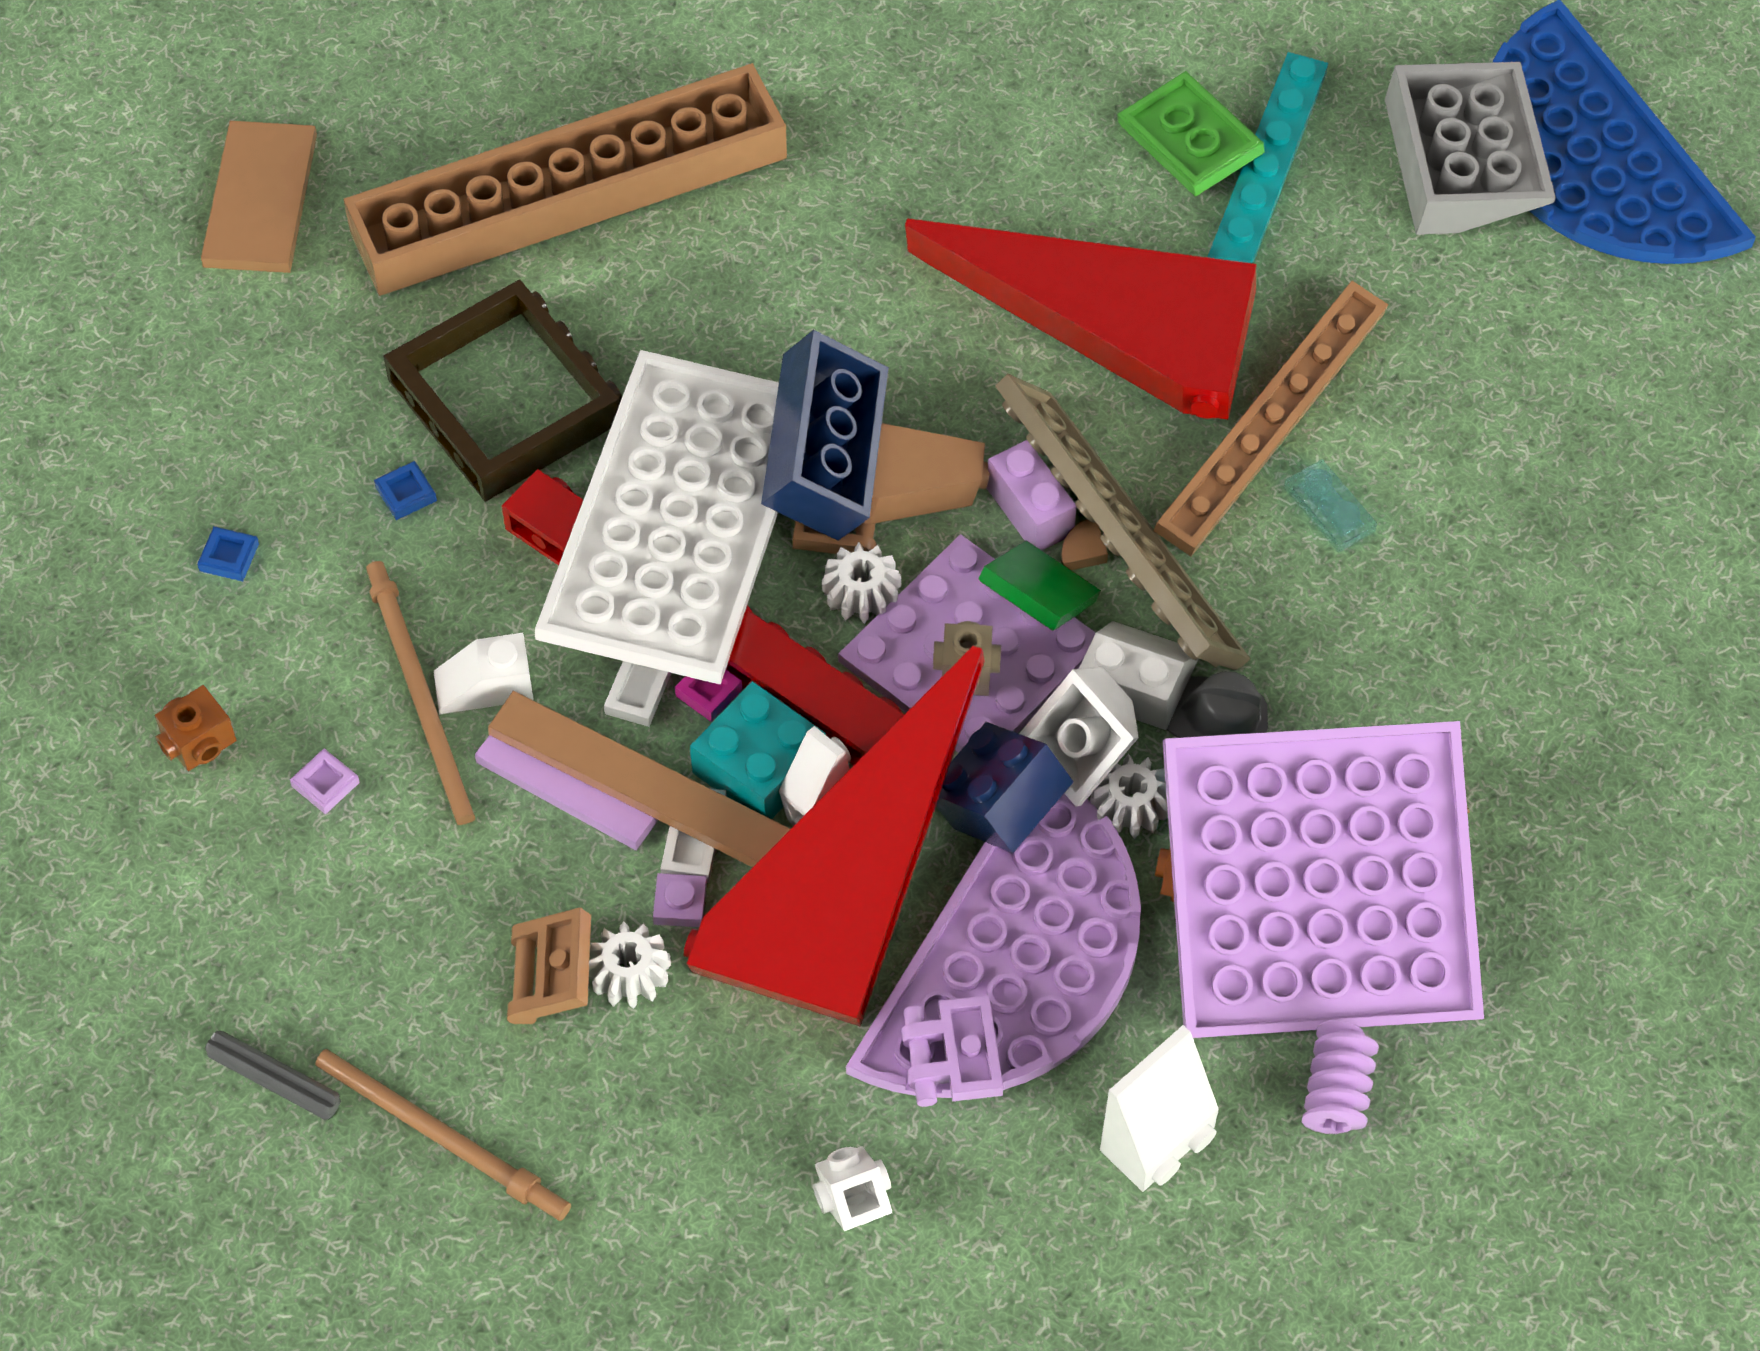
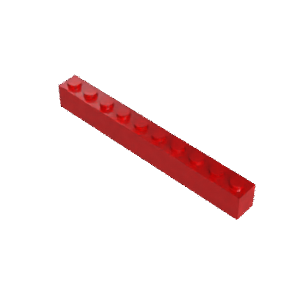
M537 469L501 505L505 529L559 565L583 499L574 494L569 485L558 477L551 478ZM747 605L726 670L742 681V691L753 681L825 732L827 737L830 739L832 737L838 738L850 753L851 760L848 763L854 766L904 714L892 700L887 697H877L865 689L856 676L846 671L840 672L828 664L816 649L809 646L804 648L789 638L787 632L775 622H765L755 615Z

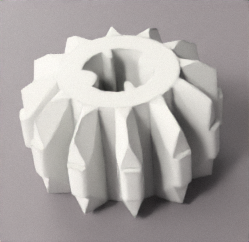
M858 542L852 553L840 547L837 559H828L825 565L822 591L824 595H827V604L830 610L841 609V615L845 621L854 613H859V618L865 624L868 620L869 612L875 615L883 614L886 612V606L890 602H896L898 599V590L901 587V574H899L898 570H895L896 562L893 559V555L881 557L882 551L878 545L868 552L864 551V548Z
M1128 753L1124 758L1123 765L1121 766L1117 763L1091 793L1090 802L1098 809V820L1108 816L1118 833L1122 831L1123 827H1127L1134 839L1139 835L1140 826L1154 833L1158 828L1159 820H1166L1168 818L1164 768L1150 771L1151 762L1149 757L1139 765L1134 764L1132 757Z
M623 921L619 928L620 933L614 934L604 928L601 933L603 943H591L589 977L594 979L592 981L594 992L597 995L608 993V1002L613 1007L622 999V996H625L629 1006L634 1009L638 1002L637 995L642 994L646 999L653 1002L656 997L655 987H666L668 973L665 970L671 966L670 954L667 951H663L664 940L660 937V934L649 937L648 927L644 923L635 932H630L628 924Z

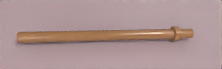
M374 561L366 567L372 584L369 591L374 603L379 604L457 825H463L473 822L475 815L396 599L399 595V590L396 583L390 581L384 563L382 561Z

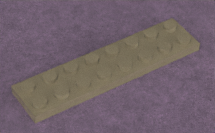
M1010 374L1002 378L995 385L1005 399L1002 407L1012 419L1018 423L1022 422L1029 431V434L1026 436L1029 444L1039 454L1046 455L1054 466L1050 471L1056 480L1065 488H1071L1078 497V500L1075 502L1078 510L1089 521L1096 522L1104 532L1100 536L1104 545L1116 556L1121 555L1129 567L1126 569V574L1130 580L1141 590H1147L1155 602L1151 604V607L1155 614L1167 625L1172 624L1179 633L1180 637L1177 639V642L1181 649L1193 660L1202 659L1208 661L1214 667L1220 665L1232 670L1243 667L1251 658L1158 534L1154 532V529L1052 393Z

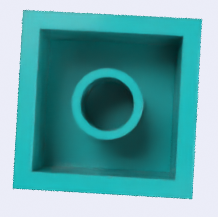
M752 681L690 745L692 773L712 788L726 790L728 798L773 819L784 807L779 793L781 785L807 731L815 725Z

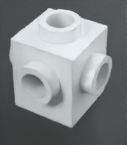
M863 1146L838 1149L832 1152L826 1160L815 1164L820 1182L813 1184V1190L818 1205L823 1214L831 1212L844 1231L892 1213L886 1190L891 1189L887 1170L882 1160L874 1161Z

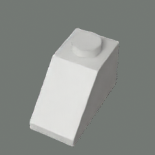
M523 633L476 639L434 670L439 715L503 705L512 691L534 700Z

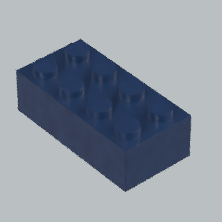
M814 329L783 354L761 501L762 505L837 541L870 518L889 367Z

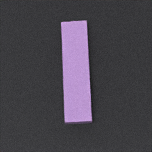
M490 735L475 753L476 763L636 851L658 821Z

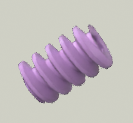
M1341 1020L1324 1021L1318 1025L1316 1030L1318 1039L1315 1041L1313 1049L1315 1058L1312 1059L1310 1067L1312 1076L1309 1077L1307 1085L1309 1094L1306 1096L1304 1103L1306 1112L1303 1114L1302 1123L1306 1128L1324 1134H1339L1350 1130L1362 1129L1366 1127L1367 1117L1359 1111L1368 1109L1370 1105V1099L1363 1093L1370 1091L1373 1086V1081L1366 1075L1373 1073L1376 1063L1370 1057L1377 1054L1379 1045L1375 1040L1365 1036L1363 1030L1355 1024Z

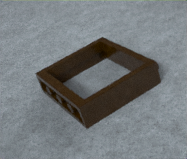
M520 279L383 356L388 381L485 502L528 478L537 469L541 470L610 430L622 400V395L617 386L611 380L605 382L600 376L597 365L589 352L586 350L580 352L575 346L567 326L561 320L555 322L550 316L542 296L537 291L531 293ZM521 314L592 401L489 460L421 376L419 371Z

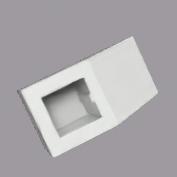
M815 726L807 731L779 790L787 819L793 826L850 770L848 762L851 760V756L846 746L836 737L830 739Z

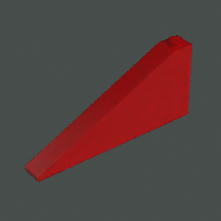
M910 218L906 219L905 230L908 252L1176 410L1204 419L1219 418L1228 420L1256 294L1257 264Z
M972 646L703 917L699 930L693 928L690 931L685 943L683 956L688 958L687 966L692 973L861 1027L985 663L982 648Z

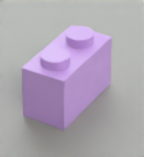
M1025 440L988 459L987 470L990 475L986 488L1022 538L1042 551L1064 540L1071 529L1075 527L1077 507L1029 442Z

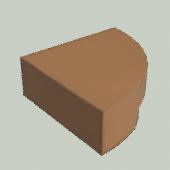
M1086 519L1077 524L1067 534L1062 546L1061 564L1068 569L1075 570L1107 563L1108 553L1100 538L1101 532L1096 522L1093 523Z

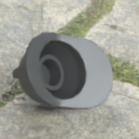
M1222 671L1210 677L1191 676L1167 727V731L1177 738L1266 733L1268 729L1267 703L1264 697L1257 691L1254 683L1246 676L1237 672Z

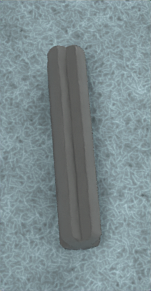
M224 1031L214 1032L205 1046L209 1058L324 1120L332 1118L340 1106L341 1100L338 1092Z

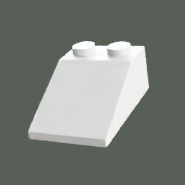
M1184 1025L1116 1083L1108 1093L1100 1151L1142 1192L1154 1182L1159 1186L1166 1183L1179 1169L1181 1163L1178 1160L1190 1149L1195 1153L1203 1150L1217 1132L1214 1127L1218 1106L1192 1034Z

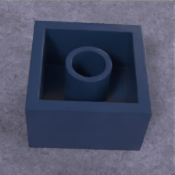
M985 722L979 730L971 735L968 743L951 761L936 807L955 830L1014 853L1074 781L1047 744Z

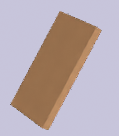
M246 121L229 122L201 255L203 268L291 272L317 138L315 126Z

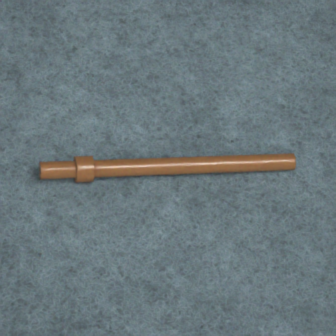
M324 1049L317 1057L315 1065L507 1187L506 1193L525 1205L530 1202L558 1221H562L568 1214L571 1203L542 1186L541 1178L524 1167L519 1170L512 1167L330 1050Z

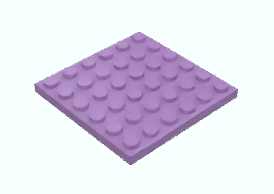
M1460 721L1166 738L1163 740L1183 1025L1191 1032L1193 1038L1317 1030L1319 1024L1329 1020L1347 1021L1358 1027L1484 1019Z

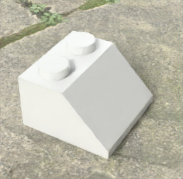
M1112 621L1095 633L1079 669L1103 667L1133 701L1136 720L1167 730L1198 660L1190 658L1177 642Z
M1103 667L1072 669L1019 733L1047 744L1074 781L1064 794L1076 807L1081 806L1139 738L1133 701Z

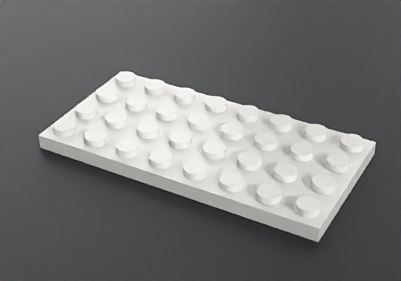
M640 350L536 624L535 640L721 685L778 512L762 505L761 501L779 382Z

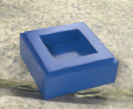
M415 461L374 480L377 491L395 520L437 501L436 493Z
M213 526L197 563L199 571L243 582L259 545L257 536Z

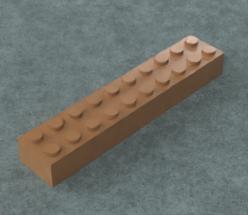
M753 63L344 198L343 200L350 233L376 291L381 296L787 158L786 124Z

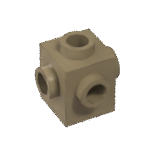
M964 621L958 624L945 623L944 642L934 641L933 670H942L943 676L972 646L982 648L985 663L974 695L989 696L990 673H1000L1001 645L992 644L993 626L980 625L971 621Z

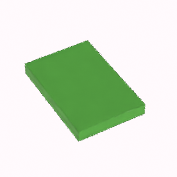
M1187 71L1117 114L1118 123L1195 197L1265 153L1264 142Z

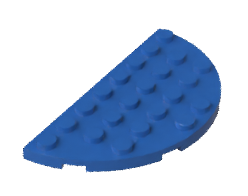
M1561 0L1543 7L1521 23L1520 29L1509 41L1501 45L1493 62H1521L1556 197L1554 203L1530 210L1540 221L1581 245L1612 256L1640 262L1661 264L1696 263L1731 256L1752 248L1756 236Z

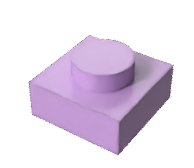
M658 873L653 911L654 925L700 927L704 917L707 888L706 876Z

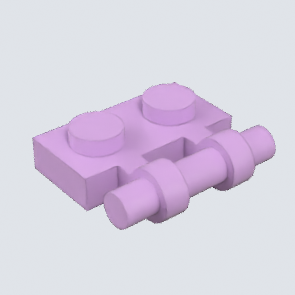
M989 995L939 1001V1020L925 1021L924 1009L921 1006H911L904 1010L906 1025L901 1031L903 1044L910 1051L912 1067L908 1069L907 1073L909 1086L916 1093L917 1105L927 1107L936 1104L935 1087L938 1084L950 1083L952 1102L1003 1096V1081ZM943 1041L946 1061L931 1062L929 1045L933 1042Z

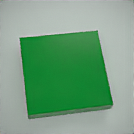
M1027 540L985 565L978 578L981 583L1050 630H1056L1093 605L1101 592L1100 589Z

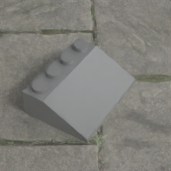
M1521 62L1395 65L1385 96V104L1416 235L1461 233L1554 203L1556 197Z

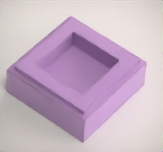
M325 748L290 779L291 786L324 814H327L360 783L358 775Z

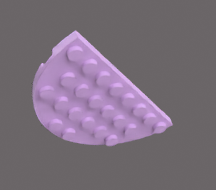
M1063 794L1014 853L984 842L847 1063L846 1074L870 1085L916 1096L915 1090L909 1086L907 1071L912 1067L910 1051L903 1044L901 1031L906 1025L904 1010L911 1006H921L924 1009L925 1021L939 1020V1001L989 995L1003 1090L1024 1084L1049 1072L1068 1060L1086 1045L1106 1023L1128 985L1136 959L1140 935L1141 904L1138 882L1124 842L1108 816L1098 820V809L1088 799L1081 806L1076 807ZM943 1041L931 1043L929 1045L931 1062L946 1061ZM950 1083L938 1084L935 1087L937 1098H952Z

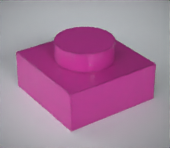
M725 670L721 685L685 676L675 686L676 697L710 722H713L742 692V681L727 670Z

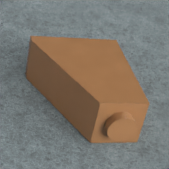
M882 423L870 518L863 523L875 524L972 506L978 489L985 490L989 480L988 462H984L985 443Z

